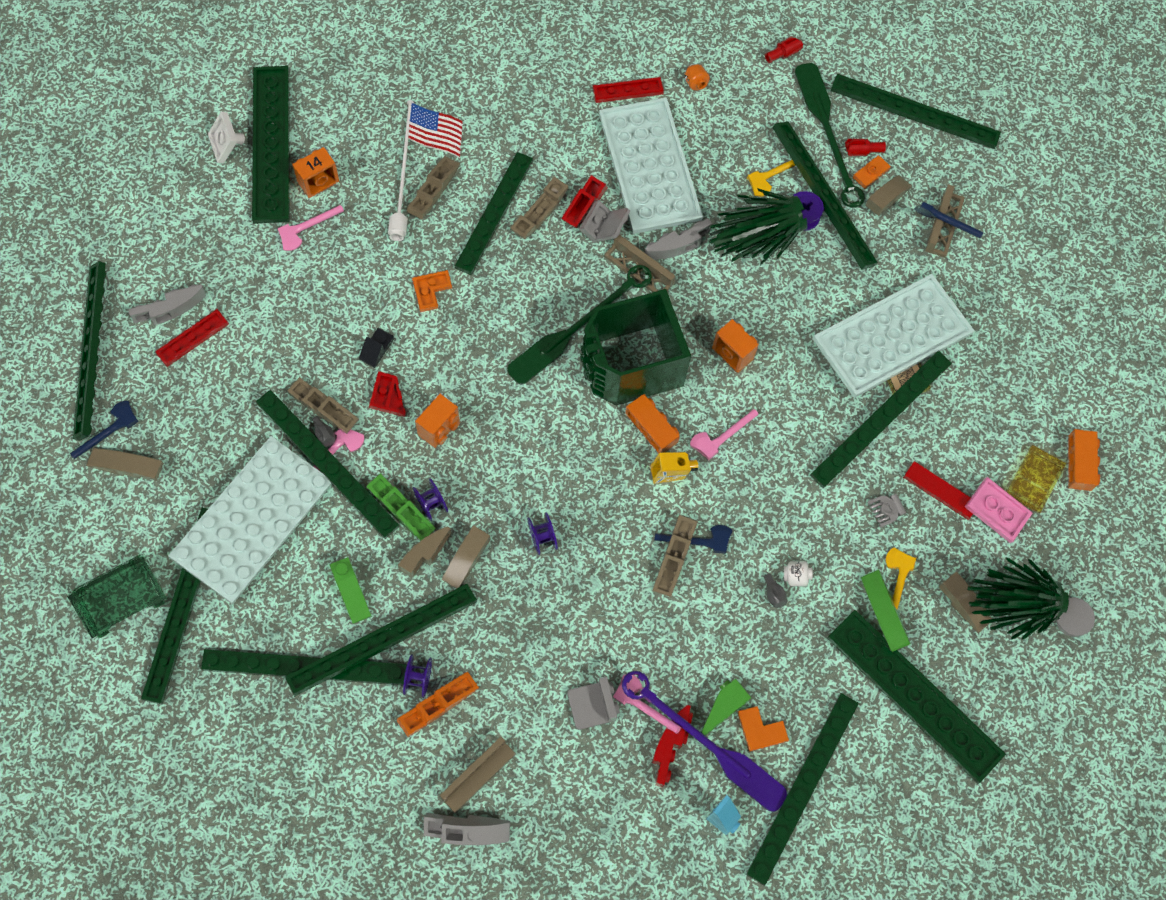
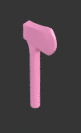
M339 205L298 225L289 226V224L278 228L283 250L292 251L297 249L303 242L297 236L298 233L344 212L342 206Z
M753 409L714 440H710L707 432L696 434L690 442V447L710 460L718 454L717 449L719 446L758 416V412Z
M338 429L335 433V442L328 450L333 455L345 444L350 452L356 451L363 445L364 435L353 430L346 434Z
M632 675V679L629 683H626L627 689H631L636 694L642 689V684L636 676ZM621 680L618 689L613 695L615 700L623 705L627 703L637 707L676 734L680 731L681 727L643 701L627 697L623 692Z

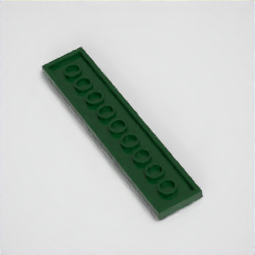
M289 66L253 67V224L290 222Z
M856 610L827 637L841 653L977 784L981 783L1006 755L998 745L898 650L892 652L887 640Z

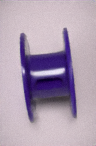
M800 191L794 194V196L800 199L804 207L801 210L803 219L807 218V229L804 231L815 228L819 224L824 210L820 197L808 191Z
M429 478L431 489L420 494L415 487L412 488L427 518L432 521L429 511L441 505L443 510L448 513V508L437 486Z
M545 512L546 522L533 526L531 519L527 517L537 554L540 555L539 545L552 541L554 548L558 550L556 536L548 513Z
M411 654L405 672L403 694L406 695L409 685L422 687V698H425L431 675L432 658H429L426 667L413 665L414 656ZM414 668L423 669L424 672H414ZM412 680H420L422 684L412 683Z

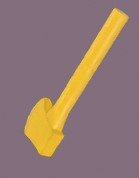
M793 160L766 172L759 173L757 170L749 174L747 179L752 186L754 196H765L757 188L770 192L772 186L766 180L796 166Z
M894 547L887 553L885 561L889 569H899L892 597L894 605L898 610L906 577L909 571H913L916 558Z

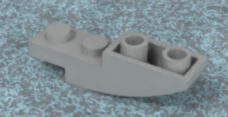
M707 218L704 221H698L691 229H686L679 235L676 231L670 234L666 233L657 242L649 243L645 248V253L652 259L657 260L679 256L692 251L701 245L702 237L711 231L709 226L712 225V222Z
M202 284L191 285L180 290L174 289L164 293L166 300H157L147 305H137L129 309V314L134 323L152 320L154 325H158L189 311L206 296Z
M426 813L424 816L423 836L441 838V843L454 845L499 844L509 842L510 821L469 815L466 819Z

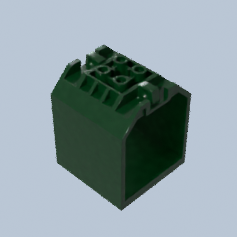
M666 289L595 309L584 329L583 345L580 346L582 352L580 359L584 368L583 374L585 380L592 382L590 388L593 395L617 406L634 401L643 394L649 397L684 387L691 353ZM654 327L666 360L623 372L608 366L601 341Z

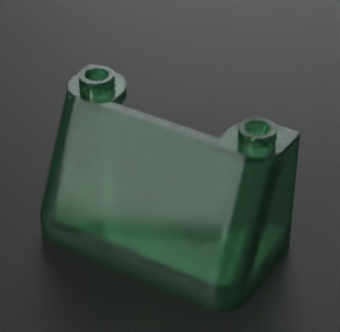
M144 553L76 587L67 596L90 637L94 638L97 636L98 639L110 633L108 629L112 625L146 607L153 606L154 609L158 608L167 599Z

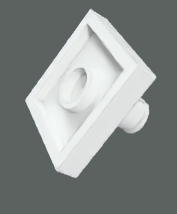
M220 112L208 132V137L217 163H225L236 144L243 145L245 137L243 133L234 132L228 112Z

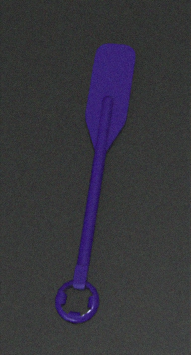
M631 671L624 676L622 689L627 697L637 700L641 698L646 699L715 754L727 778L766 810L774 812L782 806L787 796V791L782 784L746 755L719 748L649 690L650 683L644 673ZM632 675H637L638 679L645 682V687L639 692L640 695H634L635 693L631 689H627L626 683L630 682Z

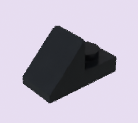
M377 328L371 338H365L359 360L376 368L393 342L394 336Z

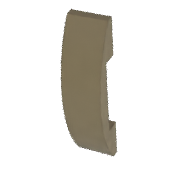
M553 177L543 189V194L524 216L521 215L510 227V230L523 239L529 237L553 212L568 190V185Z

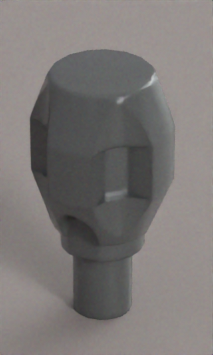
M318 416L314 417L312 421L315 425V437L325 447L331 446L335 442V433L330 426L321 422Z
M766 574L764 579L767 583L769 602L775 608L785 606L787 604V595L784 588L774 581L771 574Z

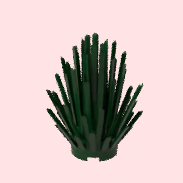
M757 188L759 192L773 198L737 195L739 198H748L744 199L746 204L767 205L735 207L737 211L718 213L717 215L719 216L726 215V218L723 220L727 222L709 227H728L709 233L710 235L718 234L716 238L710 239L709 243H713L714 248L721 246V248L715 249L714 252L732 247L723 253L721 257L732 252H741L732 258L731 262L741 257L743 258L759 248L761 249L754 253L752 258L763 252L764 259L760 262V266L777 249L781 248L777 255L778 259L798 233L807 229V218L803 219L801 210L804 207L800 199L794 195L786 197Z
M1006 558L1009 563L1034 579L1008 566H1003V568L1019 577L987 569V576L1009 583L973 579V583L990 586H968L967 590L978 591L976 598L981 599L969 602V605L971 607L995 609L973 611V614L994 617L1011 615L979 622L980 624L997 622L995 626L990 627V630H996L1031 618L1032 620L1007 632V634H1011L1021 630L1011 637L1010 640L1027 631L1022 637V640H1024L1039 627L1041 628L1038 630V634L1042 631L1044 632L1054 620H1059V617L1068 610L1069 596L1068 592H1064L1061 586L1063 585L1062 583L1054 581L1044 568L1042 571L1032 560L1028 559V562L1037 572L1024 563V567H1022L1012 559Z

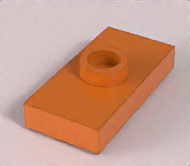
M878 155L853 175V179L866 189L889 171L891 166Z

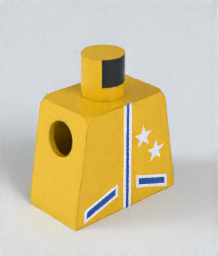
M686 452L659 453L650 465L653 484L685 479L689 472L698 471V461L689 460Z

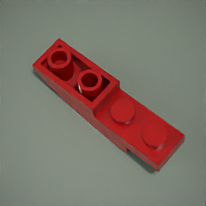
M686 705L677 714L691 724L693 712H690L691 706ZM682 727L677 734L666 728L659 740L652 760L653 764L659 765L655 786L664 787L665 782L669 783L672 771L668 770L669 763L674 762L676 750H673V747L680 749L682 744L686 745L689 733L685 732Z

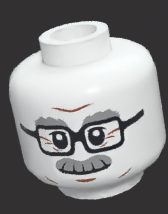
M790 561L787 566H784V581H788L790 586H807L809 580H813V568H809L806 561Z

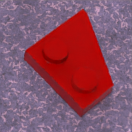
M378 371L369 408L405 417L406 411L403 406L397 376Z

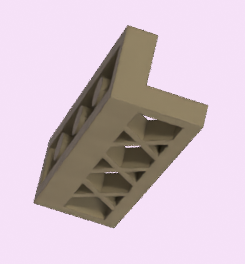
M948 184L943 193L938 211L944 214L951 212L952 216L958 220L965 197L954 194L955 186ZM950 200L960 201L959 205L952 208ZM935 218L925 251L946 258L956 227H950V224ZM946 227L949 235L943 237L940 231ZM942 242L945 247L944 251L935 249L936 244Z
M620 234L614 239L613 246L604 254L606 259L625 273H628L629 270L625 262L629 261L649 268L652 273V280L650 282L651 285L649 284L645 288L651 292L658 291L654 288V283L661 282L665 285L664 289L668 291L675 282L676 276ZM616 249L622 253V258L615 259L611 254ZM638 269L637 274L634 273L630 276L641 284L645 279L640 277L642 270Z
M501 736L440 794L441 799L456 813L516 753L506 744V740Z

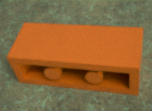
M643 394L626 406L625 414L658 453H665L678 443L679 431L675 426H671L667 422L666 415L656 409V405L651 398H647Z
M1074 429L1068 435V488L1092 491L1100 483V474H1098L1100 440L1095 431Z

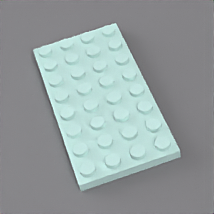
M667 97L599 110V117L625 208L630 210L628 219L632 233L636 234L702 221V212Z
M930 274L814 335L812 339L855 398L933 356L938 350L942 351L972 335L974 329L933 274Z
M270 436L168 557L233 605L332 483L323 473Z

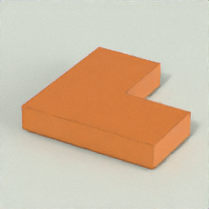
M448 270L412 278L420 312L438 309L435 292L452 289Z
M758 706L737 712L749 752L789 741L784 722L780 721L764 726Z

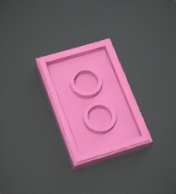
M988 477L984 478L965 505L966 509L1009 543L1015 540L1032 515L1029 509Z

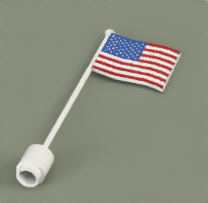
M412 100L407 101L408 114L398 211L389 217L388 234L390 239L394 241H402L407 231L408 219L401 213L408 139L425 147L448 152L460 158L463 121L447 114L425 109L414 104Z

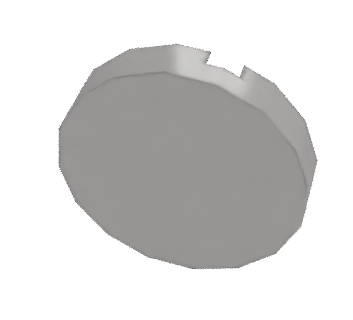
M1073 597L1069 598L1067 612L1063 613L1059 620H1056L1057 627L1065 635L1079 637L1087 634L1093 628L1095 615L1087 602Z

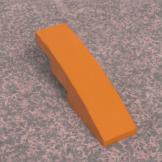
M467 671L436 690L433 695L418 703L415 708L400 716L397 722L407 737H410L477 691L479 687Z

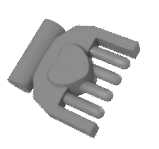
M897 494L890 496V498L880 496L867 502L868 505H871V509L881 505L880 508L873 510V513L881 512L875 515L876 518L883 515L886 516L878 520V523L883 522L879 524L880 528L896 521L898 514L899 516L906 514Z

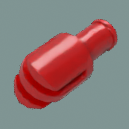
M791 36L779 42L775 49L765 53V59L768 63H772L780 57L786 59L801 51L803 43L801 40Z
M847 139L845 141V147L849 156H868L870 153H885L886 151L885 142H870L868 139Z

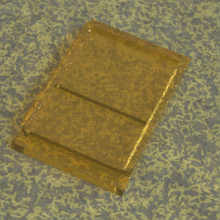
M1031 445L1011 481L1007 493L1021 504L1040 514L1066 463Z

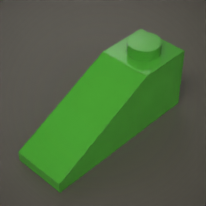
M347 557L329 564L352 623L355 624L372 617L349 558Z
M734 679L732 682L727 680L720 686L721 690L702 728L701 733L706 736L751 699L737 679Z

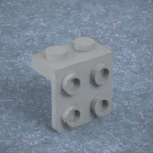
M600 200L594 201L579 230L594 243L615 239L619 236L623 224L628 220L630 210L623 208L610 211Z
M607 677L599 678L598 683L568 691L567 695L576 729L582 730L616 721L617 714H620L617 701L613 702L612 694H615L612 682H608Z

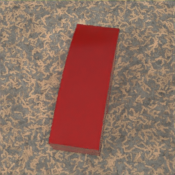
M591 175L583 189L580 188L561 219L578 228L586 218L594 201L601 199L608 188L607 185Z

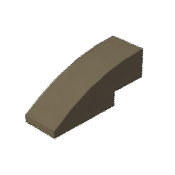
M898 175L868 198L866 206L880 216L887 208L893 206L912 185Z
M473 525L449 564L442 580L456 589L461 587L480 559L481 553L490 542V535Z
M447 526L437 530L416 544L398 564L399 570L413 578L423 562L430 566L450 537L451 528Z
M956 571L939 586V589L952 601L951 605L979 633L989 624H980L979 622L992 618L991 616L972 613L973 611L987 609L971 607L969 605V602L980 599L976 598L974 591L967 590L968 583Z

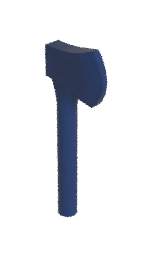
M925 202L914 208V211L931 219L935 217L979 239L984 233L933 208L934 206Z
M129 401L117 403L110 412L117 420L70 453L71 456L76 459L115 431L124 427L129 429L139 422L132 411Z
M716 525L710 529L712 538L692 537L690 545L705 546L713 549V553L726 554L728 541L733 531L725 525ZM655 533L654 541L669 542L672 535Z

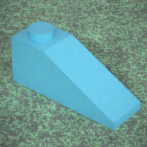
M726 795L706 819L727 835L729 832L733 834L740 826L738 820L741 818V815L731 798Z

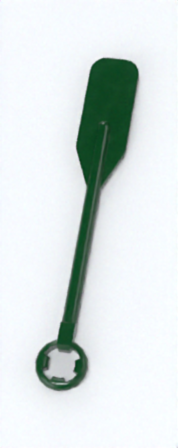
M813 63L798 65L795 69V76L806 106L822 123L843 179L845 188L841 192V200L847 207L857 208L864 203L865 194L862 189L853 185L830 126L831 101L819 69ZM856 191L861 201L851 203L848 201L845 193Z
M644 265L631 267L627 273V281L570 328L542 337L508 365L507 371L511 378L518 384L529 382L563 354L571 336L589 322L597 307L613 303L633 287L644 288L648 286L652 280V273L649 268ZM638 269H641L645 275L649 276L641 284L636 283L633 278H630V275H633Z

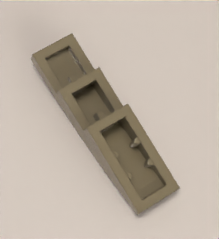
M444 156L427 175L426 182L417 191V196L407 206V212L423 219L455 175L460 163Z
M300 377L287 390V393L346 434L359 421V418L332 397H327L315 386H310Z
M93 448L86 466L121 476L128 475L139 479L143 477L157 481L164 463L161 460L141 455Z
M679 514L652 591L669 597L672 596L698 523L697 520Z

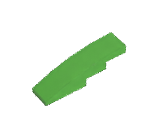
M381 473L366 486L375 498L420 541L436 529L410 500H407L396 487H393Z
M878 569L861 577L890 650L893 652L910 645L911 643L880 570Z

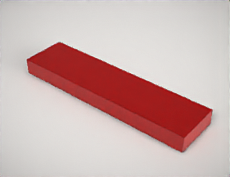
M661 77L593 85L595 103L664 94Z
M216 309L156 350L155 353L168 367L229 325V323L220 311Z
M914 461L903 476L904 479L967 520L971 518L973 513L965 508L971 497Z

